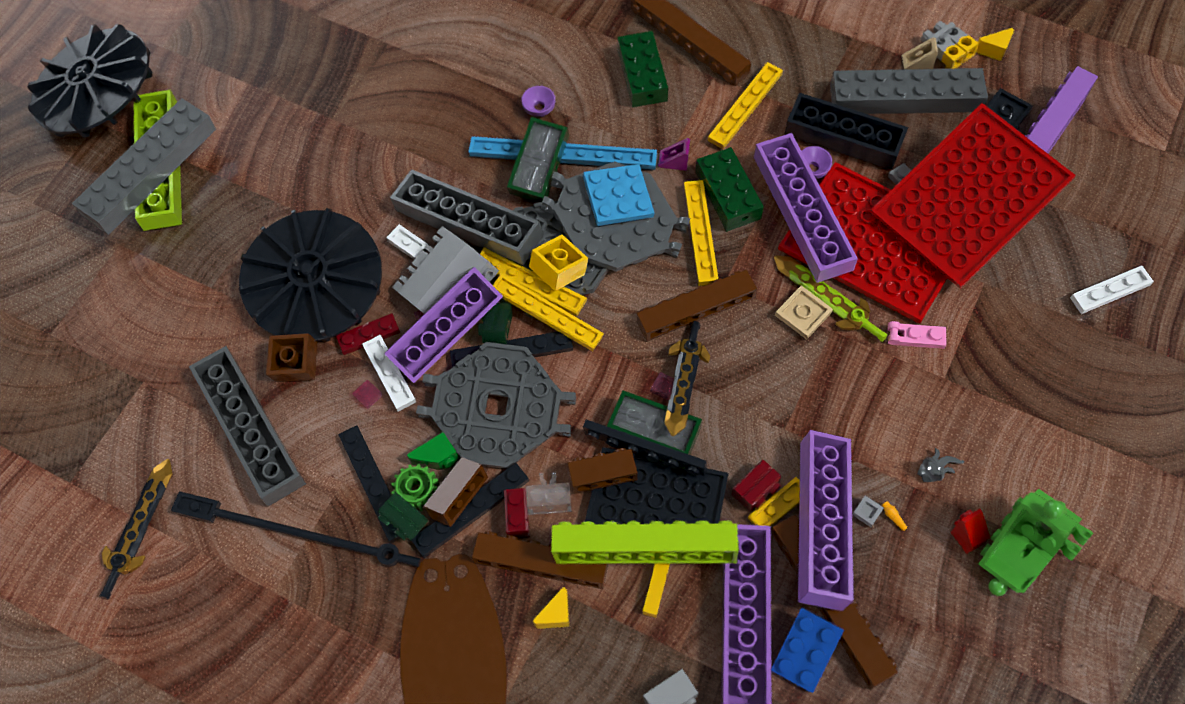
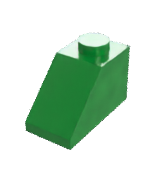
M444 432L407 454L412 465L417 466V464H420L421 467L427 466L437 470L450 468L459 459L456 450Z

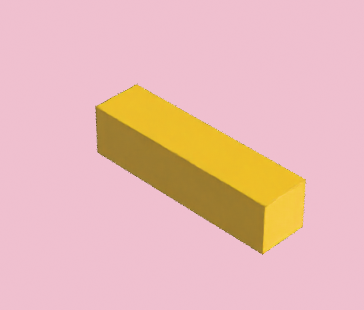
M655 564L643 608V615L657 617L670 564Z

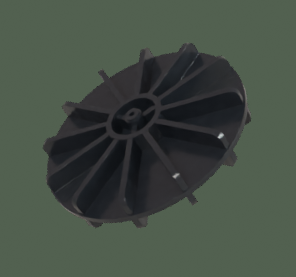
M116 24L113 28L101 30L97 25H91L88 35L79 38L73 43L65 37L63 40L67 47L60 51L52 60L45 58L40 60L45 69L40 74L38 80L28 83L27 88L32 92L31 103L28 105V109L43 128L53 132L58 137L79 133L84 138L89 137L92 128L107 120L113 125L117 124L118 122L114 115L120 112L130 101L137 103L141 101V98L136 93L144 80L153 76V71L149 68L151 52L137 34L126 30L121 24Z
M326 208L325 211L310 210L298 213L296 210H291V215L274 222L267 228L262 226L260 228L262 232L250 245L246 254H242L239 293L251 318L268 333L274 336L310 334L315 341L326 340L328 342L331 341V337L345 332L356 323L360 324L362 317L371 308L376 297L380 295L382 281L381 256L373 238L359 222L345 215L333 212L330 208Z

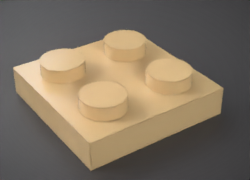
M800 286L776 311L775 316L807 340L829 317L833 309L803 286Z

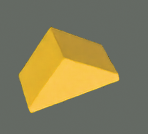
M1010 28L979 38L976 53L1001 61L1014 29Z
M564 587L533 620L534 626L537 629L569 627L568 594Z

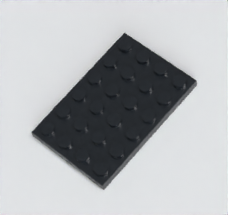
M603 447L601 453H614L615 449ZM633 454L637 470V480L592 490L585 522H593L595 525H604V522L608 521L616 522L617 524H626L630 521H637L640 524H649L652 521H660L663 524H672L674 521H684L686 524L708 521L709 524H718L720 522L729 473L707 468L704 476H694L686 472L685 469L679 467L674 469L662 461L654 462L647 459L644 455Z

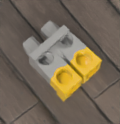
M939 21L933 28L935 34L929 30L922 34L921 41L923 42L932 37L936 38L937 58L946 65L945 69H956L962 63L968 61L975 55L979 42L964 31L955 27L953 22L946 25Z

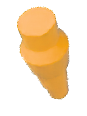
M888 501L881 505L884 507L885 515L902 531L907 529L895 506H892Z

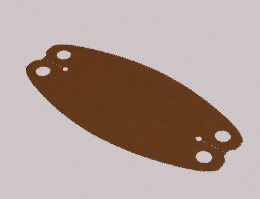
M466 554L454 555L448 561H440L437 558L424 559L414 574L405 607L400 644V675L404 704H506V656L498 616L479 569ZM465 565L467 567L468 573L464 578H457L454 575L456 566ZM434 569L437 571L438 576L434 582L425 581L424 573L426 570ZM446 580L447 585L450 587L449 591L444 590V587L446 586Z

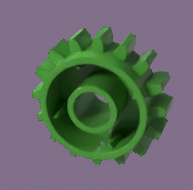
M417 464L416 467L409 465L405 470L403 468L400 469L401 473L394 476L396 482L392 483V487L395 489L392 491V494L396 497L395 501L397 504H401L404 510L409 506L411 512H414L415 507L423 511V505L426 504L428 499L437 490L439 481L435 478L434 471L430 472L427 466L423 469L420 464ZM414 485H420L417 490H411Z

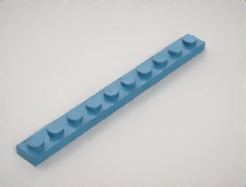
M471 137L469 156L516 160L523 140ZM567 143L560 163L604 166L612 162H618L626 166L639 164L641 169L655 170L657 150Z

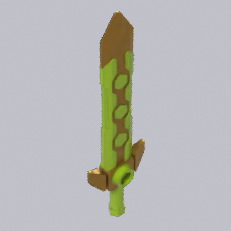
M774 256L778 271L795 284L803 286L830 306L834 313L844 319L836 322L835 325L839 328L854 331V329L858 330L864 327L880 341L883 342L888 334L868 321L870 309L868 302L863 298H860L859 306H857L825 282L817 283L811 271L792 257Z

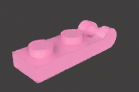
M896 321L888 323V331L890 332L888 344L939 349H945L946 327L900 324Z

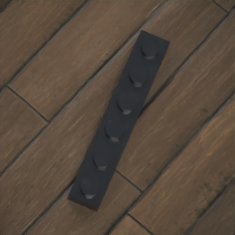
M560 332L495 342L498 344L527 347L534 358L573 351L572 339ZM481 345L450 350L452 368L464 357L480 349Z
M587 419L584 422V433L587 438L593 441H604L613 448L632 449L634 455H644L647 459L654 462L662 461L674 469L678 467L685 469L686 472L694 476H704L706 473V460Z
M358 425L339 433L340 440L389 543L409 535V530Z
M517 463L513 464L479 489L451 527L435 521L414 536L411 541L421 555L426 558L505 499L504 490L521 488L529 482V478Z

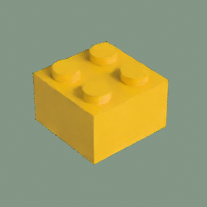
M560 235L532 250L529 267L554 291H557L585 275L588 257L566 237Z

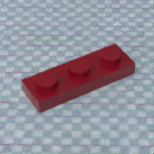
M393 313L341 333L336 337L342 353L347 355L364 348L363 343L379 335L384 340L401 332Z

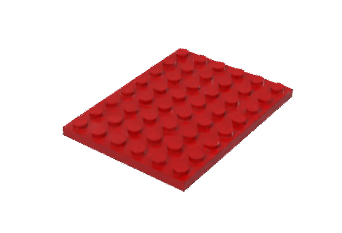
M981 103L871 209V214L961 289L1070 184L1076 175Z
M835 162L819 186L858 260L854 271L833 277V279L921 324L948 278L871 214V209L891 189ZM789 229L779 244L778 250L807 264Z

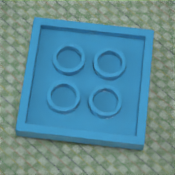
M639 164L583 172L584 183L597 226L654 217L655 212Z

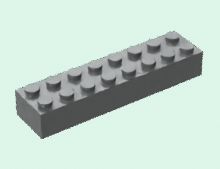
M983 68L833 71L830 83L832 103L865 114L973 112L981 103L985 105L988 100Z
M181 98L71 204L83 218L109 235L216 130L210 116Z
M412 169L390 197L397 212L437 229L443 226L465 241L486 248L524 265L532 250L535 249L544 236L540 221Z
M227 346L189 366L250 480L265 504L269 507L306 485Z

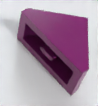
M686 138L660 150L658 167L687 171L690 139Z

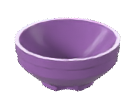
M533 86L527 89L522 96L523 108L532 116H544L553 110L555 95L552 90L545 86ZM537 104H542L545 106L542 110H536L534 108Z
M811 146L802 150L808 165H816L818 167V170L813 172L815 178H821L829 172L832 166V157L828 151L818 146Z

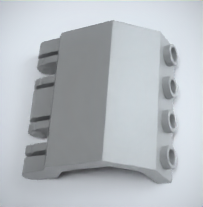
M443 226L437 231V234L442 239L436 235L432 237L437 245L434 248L426 245L424 248L430 253L427 254L422 250L412 262L417 269H414L411 265L407 268L412 273L411 277L408 279L401 275L399 279L405 284L403 285L397 280L392 288L424 314L473 267L489 282L499 272L482 255Z

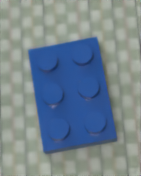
M801 607L771 671L813 693L844 629Z

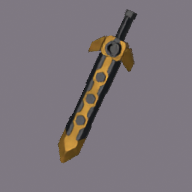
M698 321L691 322L689 339H684L682 342L678 341L669 349L668 355H678L679 353L671 398L664 422L671 436L677 435L686 428L699 357L700 360L709 363L710 354L705 346H701V343L697 341L698 331L701 326Z
M169 459L153 468L114 552L112 553L107 546H105L102 552L103 563L111 573L99 595L100 598L109 600L119 575H126L128 572L132 573L142 566L146 558L144 555L135 556L148 530V525L159 501L162 499L173 475Z

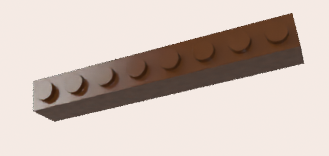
M631 0V10L634 14L642 17L648 24L657 28L660 33L665 34L672 42L677 43L686 52L691 53L698 61L706 64L713 72L721 75L727 82L737 86L750 74L752 63L750 60L668 1Z
M795 514L772 528L771 535L797 576H799V519ZM854 598L853 602L843 611L817 606L825 620L844 629L839 642L870 690L898 673L895 661L891 656H887L882 649L884 648L882 641L871 632L869 621L858 612V606Z

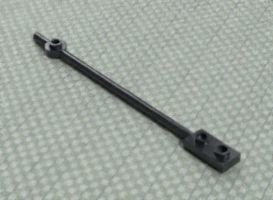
M181 491L178 492L171 512L174 514L209 523H214L215 518L219 517L376 556L385 567H392L398 562L419 567L421 564V558L401 554L398 548L391 543L383 544L377 548L219 509L221 503L217 500ZM387 554H393L391 559H386Z

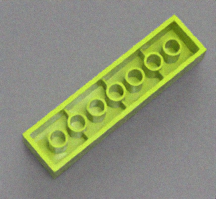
M171 90L138 95L141 101L139 103L134 102V143L177 103ZM180 165L135 209V219L144 231L182 225Z
M608 521L604 522V525H595L593 522H582L581 525L559 522L558 525H552L551 552L556 564L737 563L738 527L737 524H732L731 521H720L718 524H709L708 521H697L695 524H686L684 521H674L672 524H663L660 521H652L649 524H640L637 521L617 524L616 522Z

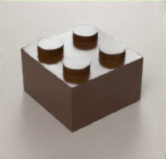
M310 334L269 336L266 375L275 382L315 380L318 341H315Z

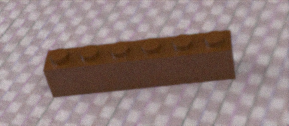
M747 269L741 272L736 271L729 277L716 279L709 285L698 286L691 292L681 293L676 298L663 300L651 308L641 309L637 313V324L646 342L688 326L693 321H700L755 299L757 287Z
M485 531V533L478 532L472 555L475 564L598 589L604 588L608 564H556L551 552L552 544L545 546L540 545V542L536 540L520 541L519 538L507 535L506 538L500 537L497 533Z

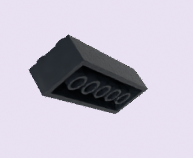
M799 93L788 117L784 135L792 133L796 139L893 170L908 127Z

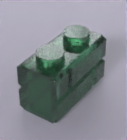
M497 302L482 317L483 324H479L478 335L482 336L483 344L486 342L507 344L512 321V305L510 303L499 304Z
M396 491L378 509L380 513L378 518L387 526L390 523L397 528L395 533L403 540L406 538L412 540L429 521Z

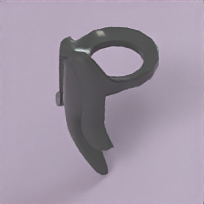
M935 448L934 456L926 457L918 470V475L922 477L923 482L941 481L945 477L944 474L946 472L955 473L951 467L944 468L946 464H963L965 461L951 456H945L938 460L940 452Z

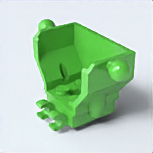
M1039 488L1036 492H1030L1024 498L1019 497L1012 506V512L1008 513L1002 521L1001 528H998L991 537V540L994 541L992 545L987 544L980 553L983 558L979 565L996 577L989 582L990 592L995 596H1002L1009 587L1015 592L1025 593L1060 549L1063 555L1071 561L1082 548L1068 539L1071 534L1079 544L1084 546L1093 532L1079 524L1082 518L1067 509L1064 502L1054 500Z

